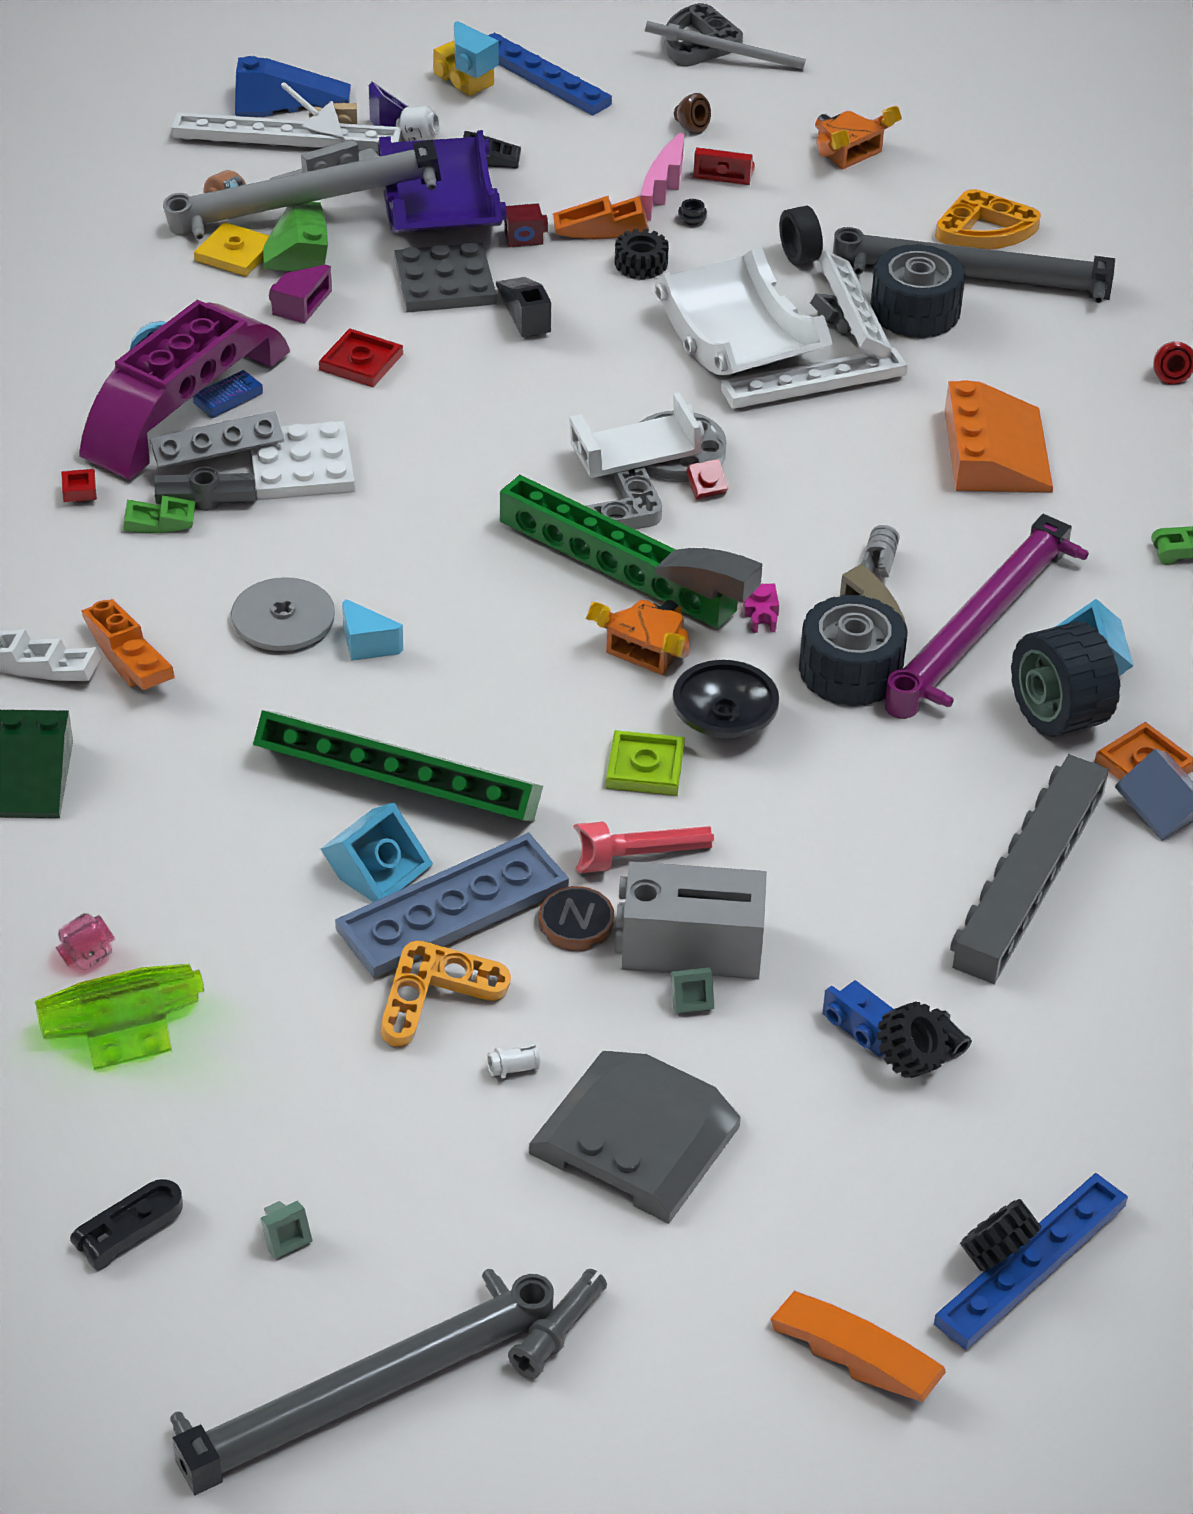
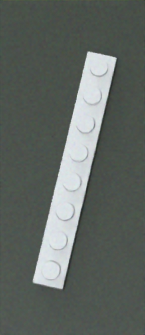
M180 112L176 113L172 125V137L183 138L184 140L202 139L213 142L232 141L241 144L261 143L270 146L291 145L298 148H324L353 139L358 144V152L369 148L378 151L379 137L391 136V142H401L402 134L400 127L339 123L344 137L342 139L302 129L301 126L307 121Z

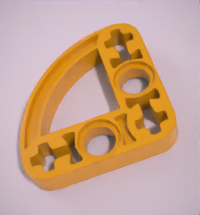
M970 189L963 192L938 220L935 236L938 241L948 245L981 249L1004 248L1023 242L1034 235L1039 229L1041 214L1035 208L981 190ZM979 219L1005 227L997 230H970Z

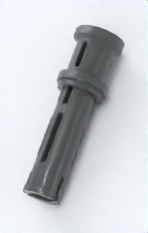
M586 1269L582 1277L546 1319L536 1320L529 1327V1335L521 1344H516L508 1352L509 1361L520 1374L532 1379L537 1378L543 1372V1364L550 1355L557 1354L564 1347L565 1334L599 1294L607 1288V1282L603 1275L600 1274L592 1283L591 1279L597 1271Z

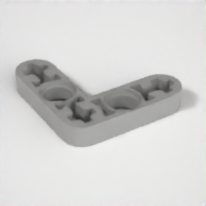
M644 466L613 473L614 481L623 499L586 505L607 517L616 514L622 515L623 518L614 520L634 530L655 526L662 519V502ZM632 489H641V490H644L645 492L635 493V492H631L630 490H632Z

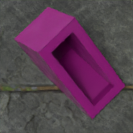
M325 264L284 273L277 283L271 286L269 291L272 315L305 324L332 292L331 266Z

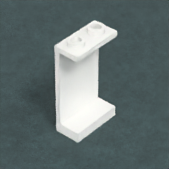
M680 393L673 394L674 415L599 432H591L582 414L569 416L571 444L590 478L701 454V440H704L705 437L701 421H696L692 406L689 403H685Z

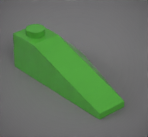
M312 201L288 206L263 247V269L293 272L325 265L328 238L321 202Z

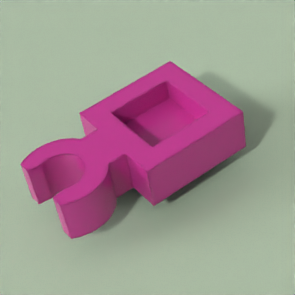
M761 583L742 603L745 617H751V630L753 633H758V625L761 623L768 624L771 632H776L777 616H779L775 583Z

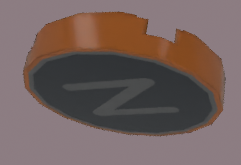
M570 886L558 889L548 895L540 906L539 927L541 931L547 935V940L553 945L566 950L582 951L590 949L591 944L599 941L601 944L606 941L613 931L614 909L610 900L599 891L591 888Z

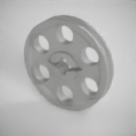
M674 411L656 413L640 422L674 415ZM694 413L696 421H701L705 430L704 440H701V454L644 466L648 475L664 481L689 482L686 471L688 467H684L682 464H696L720 459L722 465L726 456V436L724 431L710 418ZM704 448H714V449H716L717 451H714V452H706V451H704V450H702V449H704Z

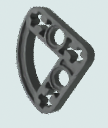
M697 3L685 7L675 13L666 24L667 26L669 23L679 25L680 29H684L691 24L702 34L743 44V32L708 4ZM665 39L664 42L666 53L679 66H693L732 53L686 41L679 42L678 39L676 42Z

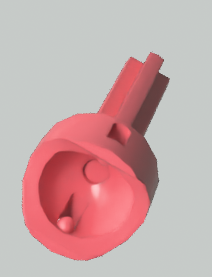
M604 821L573 825L582 845L581 857L575 868L579 874L608 871L612 864V856L712 848V841H714L711 826L610 835L609 828Z

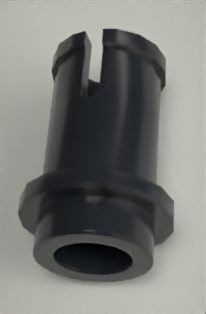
M933 1009L932 1011L938 1014V1022L942 1021L945 1026L942 1029L943 1033L948 1034L949 1040L945 1042V1045L949 1046V1051L954 1057L961 1056L972 1043L971 1038L964 1034L950 1020V1014L946 1010Z

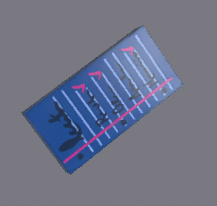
M242 370L199 391L193 396V403L213 418L262 394L263 385L245 370Z

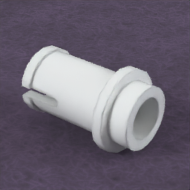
M535 1044L507 1050L495 1047L494 1052L487 1054V1064L491 1076L498 1075L500 1079H503L508 1073L539 1069L540 1058Z

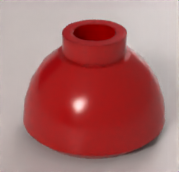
M1172 341L1162 345L1155 353L1153 359V368L1157 377L1167 384H1180L1190 378L1193 374V349L1179 341Z

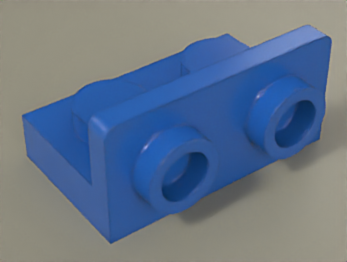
M856 980L841 991L832 985L825 990L822 1014L833 1025L839 1026L855 1038L860 1046L868 1048L879 1058L885 1054V1052L881 1053L879 1049L882 1042L877 1040V1033L881 1031L878 1028V1023L883 1020L882 1016L893 1010V1008Z

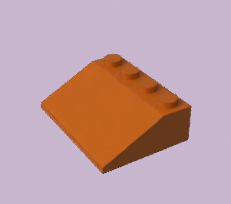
M948 381L945 418L956 491L1052 492L1053 484L1039 407L980 381Z

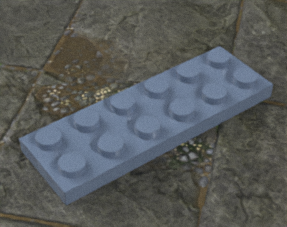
M528 832L335 919V928L372 977L376 978L398 967L401 953L408 943L424 941L443 947L545 900L548 895L558 889L569 887V878ZM415 955V958H414L413 960H415V959H417V958H419V957H421V956H420V955Z

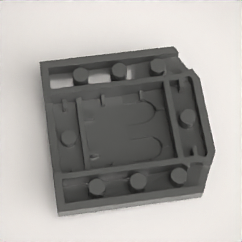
M602 1051L529 1143V1154L562 1171L565 1170L569 1163L633 1195L634 1207L669 1224L740 1127L741 1117L715 1086L648 1054Z

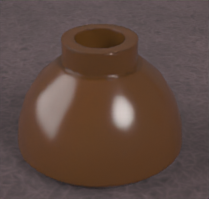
M690 94L683 98L679 105L675 107L674 118L686 130L701 133L708 127L711 119L710 104L703 94Z

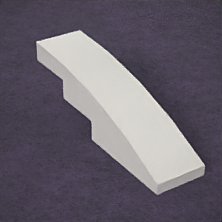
M25 629L0 631V673L54 681H89L101 660L97 647L66 649L61 638L30 640Z

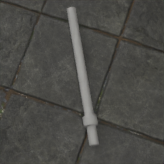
M651 21L646 23L645 32L665 36L666 40L676 42L678 39L804 70L806 62L804 58L680 29L679 25L671 23L668 26Z

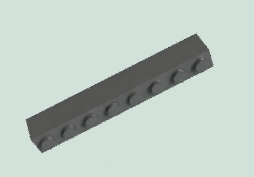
M1068 754L1061 767L1057 765L1054 767L1049 779L1048 789H1041L1036 800L1035 811L1029 810L1024 818L1021 829L1022 833L1020 835L1014 834L1008 848L1009 855L1007 858L1001 857L994 871L993 882L986 881L980 894L979 905L971 906L965 920V929L963 931L959 929L956 931L950 946V951L955 952L952 968L995 985L1102 799L1109 768Z

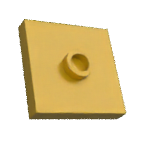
M223 222L194 251V261L247 277L263 260V247L269 235Z

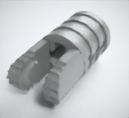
M888 525L874 527L871 530L861 564L872 573H874L875 568H878L882 578L889 577L900 540L899 533Z

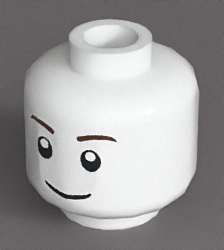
M429 106L406 107L401 112L400 118L397 119L396 127H400L405 141L434 140L435 136L440 132V119L437 112H433Z

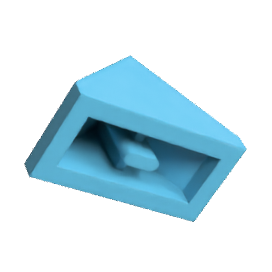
M346 599L342 602L343 629L351 661L397 655L403 651V624Z

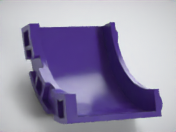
M477 130L475 137L433 140L442 180L436 182L437 186L434 190H429L426 184L421 185L420 179L385 186L384 200L390 229L393 233L500 226L502 220L507 219L505 202H500V194L497 188H492L486 157H490L489 139H484L483 130ZM391 136L379 137V157L413 150V143L426 140L391 142Z

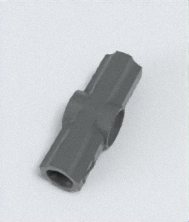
M204 466L194 469L189 475H155L154 479L156 504L161 503L162 495L195 501V508L204 511L213 510L220 503L256 502L254 473L219 474L216 469Z

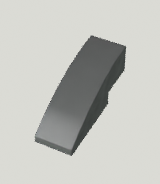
M685 548L673 550L655 568V574L711 600L721 593L743 603L761 585L763 564L727 551L709 548Z

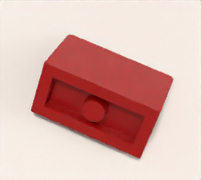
M696 147L693 178L750 185L755 168L752 154Z

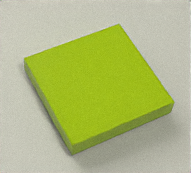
M614 730L606 777V789L678 796L685 737Z

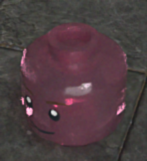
M82 913L58 930V938L61 944L55 948L67 966L75 963L80 969L88 970L112 953L113 947L111 942L116 939L99 914L93 917L89 913Z

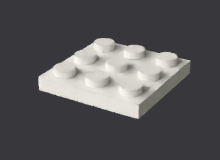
M344 421L280 426L284 442L251 449L257 500L355 491V481Z

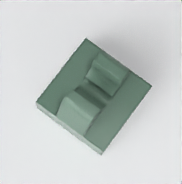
M709 967L671 972L673 1009L676 1013L714 1009L713 977Z
M298 1200L287 1206L278 1201L264 1208L266 1215L261 1217L260 1220L268 1251L275 1259L313 1241L305 1208Z

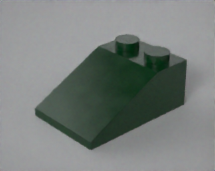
M0 709V817L60 818L73 746L69 710Z

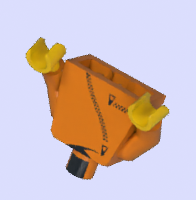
M895 105L882 111L883 115L874 120L864 118L852 111H845L832 118L827 114H821L815 123V127L819 130L816 144L820 156L823 158L828 157L843 170L882 152L884 130L893 126L895 122L902 120L899 107Z
M640 600L631 608L615 613L610 612L611 609L602 603L591 602L585 619L595 621L599 627L607 629L606 653L663 676L674 657L684 659L689 655V635L683 628L684 617L681 615L680 606L675 601L666 600L659 606L647 600Z

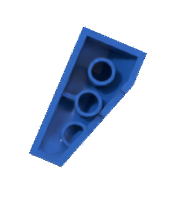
M256 56L238 57L235 116L268 117L273 116V111L288 109L289 113L298 112V108L303 105L281 87L283 82L313 107L324 108L331 101L333 103L350 102L351 84L268 58H258Z

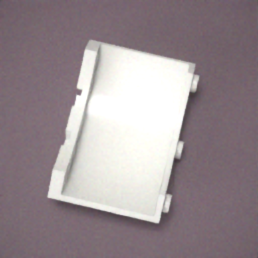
M762 247L752 249L739 257L672 275H670V272L664 273L654 280L655 296L659 302L663 303L671 324L683 342L686 353L692 354L704 368L714 374L730 375L833 345L824 315L817 317L798 315L797 308L785 295H778L773 287L776 286L777 281L771 272Z

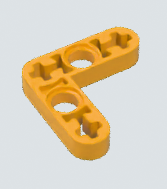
M424 941L408 943L401 953L380 1026L382 1039L394 1047L405 1046L413 1040L429 984L476 998L496 1001L503 998L508 991L511 982L509 969L499 962ZM415 955L423 957L418 976L410 974ZM452 963L459 964L465 969L466 974L461 978H452L445 972V967ZM473 970L478 971L475 983L470 981ZM490 976L497 977L495 987L488 985ZM403 986H411L418 991L419 997L413 1001H406L399 996L397 991ZM399 1011L406 1013L401 1033L393 1031Z

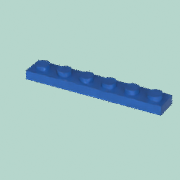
M494 32L488 35L499 41V65L592 116L612 105V95L509 41L500 34Z
M1094 1173L1039 1222L1041 1230L1037 1232L1035 1237L1029 1239L1030 1241L1026 1245L1021 1246L1017 1252L1010 1254L1007 1259L998 1262L996 1266L980 1274L936 1313L933 1325L967 1350L1126 1207L1128 1196L1099 1174Z

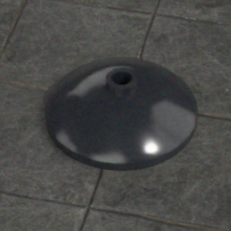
M712 660L697 664L682 673L674 685L673 706L677 715L685 724L702 734L716 738H740L756 733L771 723L778 711L779 692L773 680L757 667L734 660Z

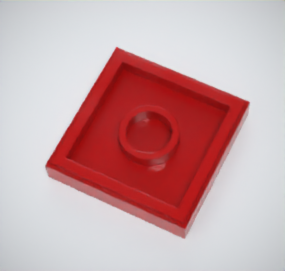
M349 328L319 360V370L374 388L404 354L403 345Z

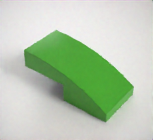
M162 495L160 505L127 499L123 531L165 533L192 528L195 501Z

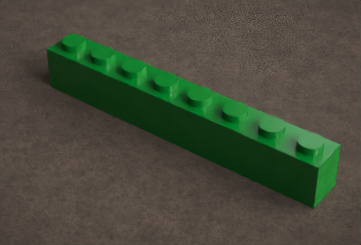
M261 711L253 745L524 821L535 820L543 786L278 712Z

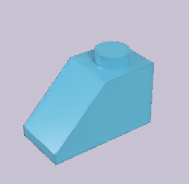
M459 21L454 23L456 69L474 78H478L499 65L498 40Z

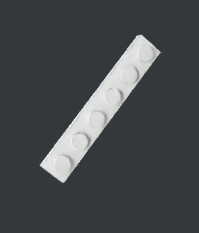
M824 250L818 260L823 268V274L831 285L830 289L834 292L838 305L841 306L844 318L850 325L851 333L859 344L858 348L866 355L874 356L875 354L886 359L892 348L850 262Z
M894 347L886 359L875 354L874 356H869L862 353L722 380L721 391L732 409L743 408L765 402H774L781 399L904 376L907 372V364Z

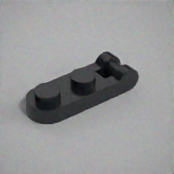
M159 1179L152 1181L80 1225L71 1234L70 1241L78 1251H85L87 1253V1261L94 1269L102 1270L113 1261L116 1255L175 1219L183 1208L182 1191L178 1184L171 1180ZM105 1233L109 1236L101 1242L97 1240Z

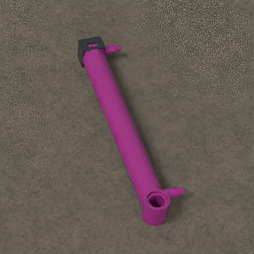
M1044 513L1032 524L1030 536L903 669L896 670L889 675L884 703L888 714L899 719L911 718L918 713L920 701L923 698L938 705L952 706L954 702L953 697L934 686L1051 561L1057 563L1065 554L1081 560L1087 559L1089 555L1088 550L1070 541L1071 525Z

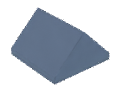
M1154 749L1115 785L1118 792L1162 841L1193 822V781L1167 752Z

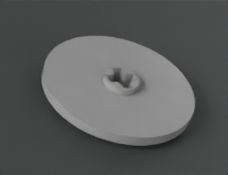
M282 577L264 580L245 589L236 598L232 606L231 615L235 631L249 644L266 650L289 651L309 646L323 638L333 625L335 610L331 597L320 586L303 579Z

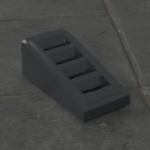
M464 131L463 138L475 137L476 133ZM484 136V139H489L490 157H486L488 166L512 168L519 166L520 146Z

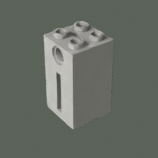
M629 861L628 877L620 876L619 899H625V902H619L617 905L616 927L623 928V931L616 930L615 953L622 954L621 969L671 973L672 971L709 967L712 971V976L759 979L764 933L767 871Z

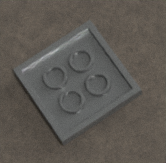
M467 242L447 246L436 245L424 248L408 247L394 250L395 264L407 312L497 304V294L483 242Z

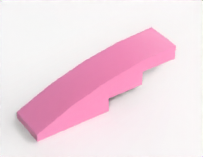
M682 133L676 135L663 148L653 161L645 177L640 198L649 221H651L653 204L665 205L667 189L679 190L684 153V134Z

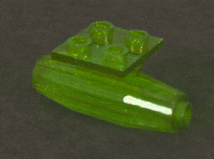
M190 964L140 967L76 983L38 999L34 1003L43 1040L87 1036L93 1070L172 1051L166 1015L198 1002V993L204 992V985L200 970L192 971Z

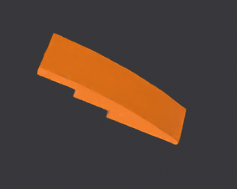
M795 1290L770 1318L774 1331L809 1342L813 1355L848 1366L852 1379L920 1402L927 1398L946 1373L943 1365L886 1330L835 1305Z

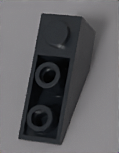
M527 277L496 281V287L521 337L537 336L551 332V300L542 284Z

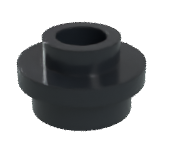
M686 199L678 209V217L689 225H696L707 218V209L701 200Z

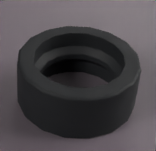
M808 205L784 210L780 216L779 232L781 244L788 260L793 265L817 261L822 255L823 236L814 210Z

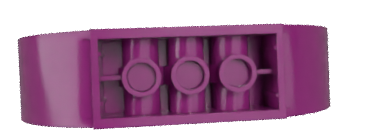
M197 299L115 361V368L103 383L88 414L81 438L79 457L130 480L150 464L147 432L244 356L272 367L290 352L285 338L278 330L221 304L204 303Z

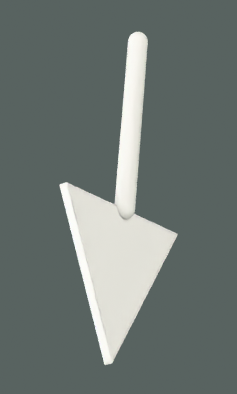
M283 82L281 84L285 91L314 115L301 126L302 129L344 139L333 101L318 112L286 83Z

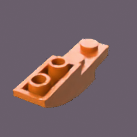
M113 599L98 601L92 607L81 610L82 616L101 650L131 688L138 685L142 690L175 678L173 666L143 638L141 626Z

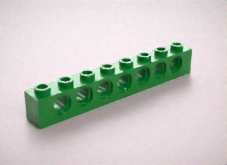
M520 474L500 490L501 523L662 602L673 600L680 606L682 612L717 629L737 611L738 601L719 593L711 600L655 574V568L676 549Z

